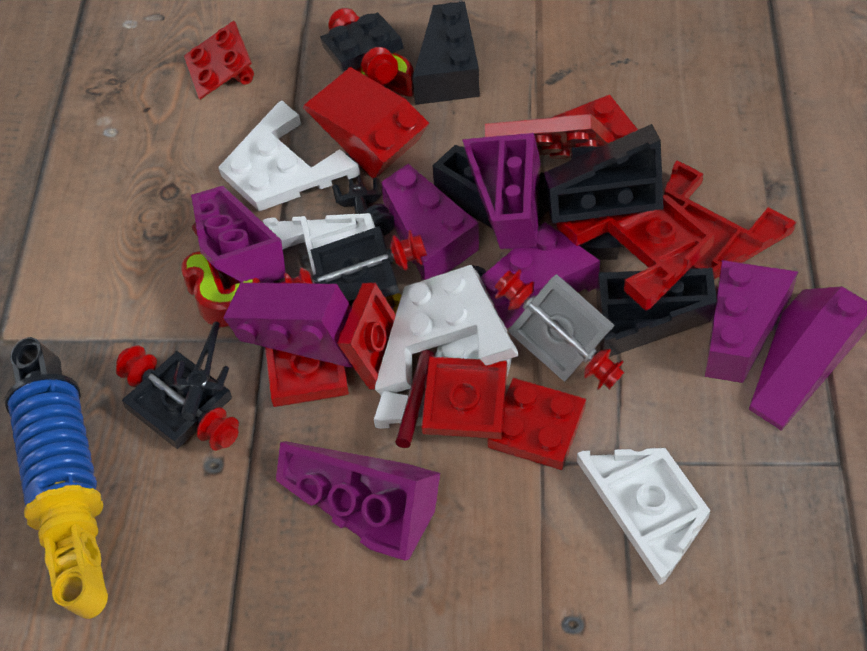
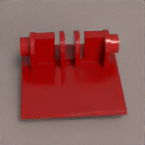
M234 20L184 55L200 100L232 77L244 85L251 83L253 80L254 71L250 67L252 62Z

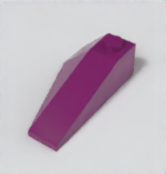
M223 185L191 195L200 253L216 269L241 282L258 278L260 283H273L284 278V273L286 272L281 239Z
M842 286L802 290L782 312L749 410L782 431L866 333L867 301Z
M287 441L280 442L276 473L277 482L310 506L316 505L333 517L331 521L340 528L346 527L361 538L360 543L368 549L404 561L410 559L435 513L440 480L439 472L402 462Z

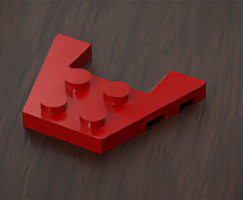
M678 160L674 163L664 195L671 197L714 233L713 246L690 269L713 268L715 280L720 275L722 260L743 263L793 233L796 221L769 207L753 226L747 230L693 202L689 197L702 184L704 174Z
M663 195L662 210L557 223V229L576 246L609 232L644 263L648 269L625 279L624 291L645 311L650 309L713 246L714 233L668 195Z

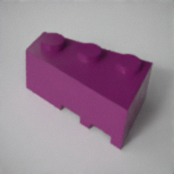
M534 133L462 139L471 172L499 248L537 247L540 158Z
M405 165L381 182L384 205L389 209V213L394 216V228L400 240L408 239L409 230L412 231L413 236L420 234L427 256L421 257L423 265H420L416 260H412V263H415L421 275L422 281L450 272L479 251V223L411 165Z
M544 222L538 227L537 247L514 248L480 278L499 318L507 329L525 311L523 305L519 309L509 311L510 301L505 296L498 299L495 298L499 291L494 286L507 271L510 270L515 274L521 269V281L525 284L531 281L535 282L534 293L531 297L533 295L536 297L556 274L576 292L584 289L589 292L597 288L600 260L579 245L573 244L566 236Z
M722 260L705 377L739 383L744 382L763 349L767 337L773 331L779 316L792 297L798 271Z
M240 283L224 315L225 321L240 341L352 368V364L337 344L340 332L346 324L352 307L337 284Z

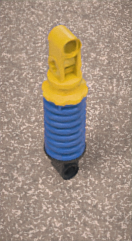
M28 337L19 341L12 349L10 360L16 384L8 390L5 396V406L11 417L13 439L24 494V516L27 519L28 526L39 530V541L41 546L45 548V563L50 575L53 600L79 617L91 619L99 615L105 608L108 593L101 568V553L96 543L98 526L94 519L102 512L103 501H101V494L96 490L97 481L93 475L94 466L91 462L89 442L86 437L83 414L81 413L80 388L75 380L62 374L61 361L58 356L36 338Z

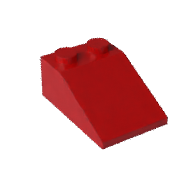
M349 67L303 106V109L372 179L378 177L418 142L429 125V122L405 98L352 67Z

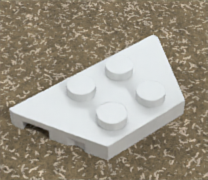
M650 448L640 452L631 449L614 450V455L590 456V451L577 453V463L658 584L661 585L667 580L708 520L710 509L666 448Z

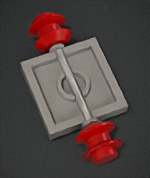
M521 269L515 274L510 270L507 271L494 286L499 291L495 298L498 299L505 296L510 301L509 311L519 309L522 305L525 309L508 332L564 382L583 361L585 363L589 361L584 370V378L595 376L599 380L597 390L603 385L610 390L625 373L619 368L624 361L622 360L617 363L609 359L611 349L600 350L594 356L597 352L594 348L615 325L557 274L549 280L536 297L534 295L531 297L534 293L535 282L531 281L525 284L521 281Z

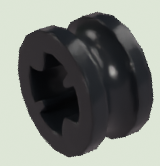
M375 204L363 213L371 214L375 227L380 226L383 236L389 234L395 227L394 216L389 213V209L384 204Z

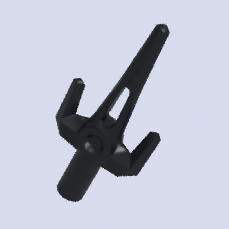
M346 152V155L355 162V160ZM360 175L356 177L358 184L354 185L353 178L348 179L349 192L345 195H342L338 185L334 184L332 186L336 203L343 207L354 206L355 214H363L368 209V204L376 202L382 195L380 181L377 177L373 179V190L366 189Z
M215 321L211 327L194 370L187 377H183L185 362L179 361L172 384L179 391L187 392L180 416L186 420H194L196 418L202 395H215L223 389L229 367L224 366L216 381L210 379L212 358L220 326L218 321ZM208 354L205 369L200 370L205 356Z

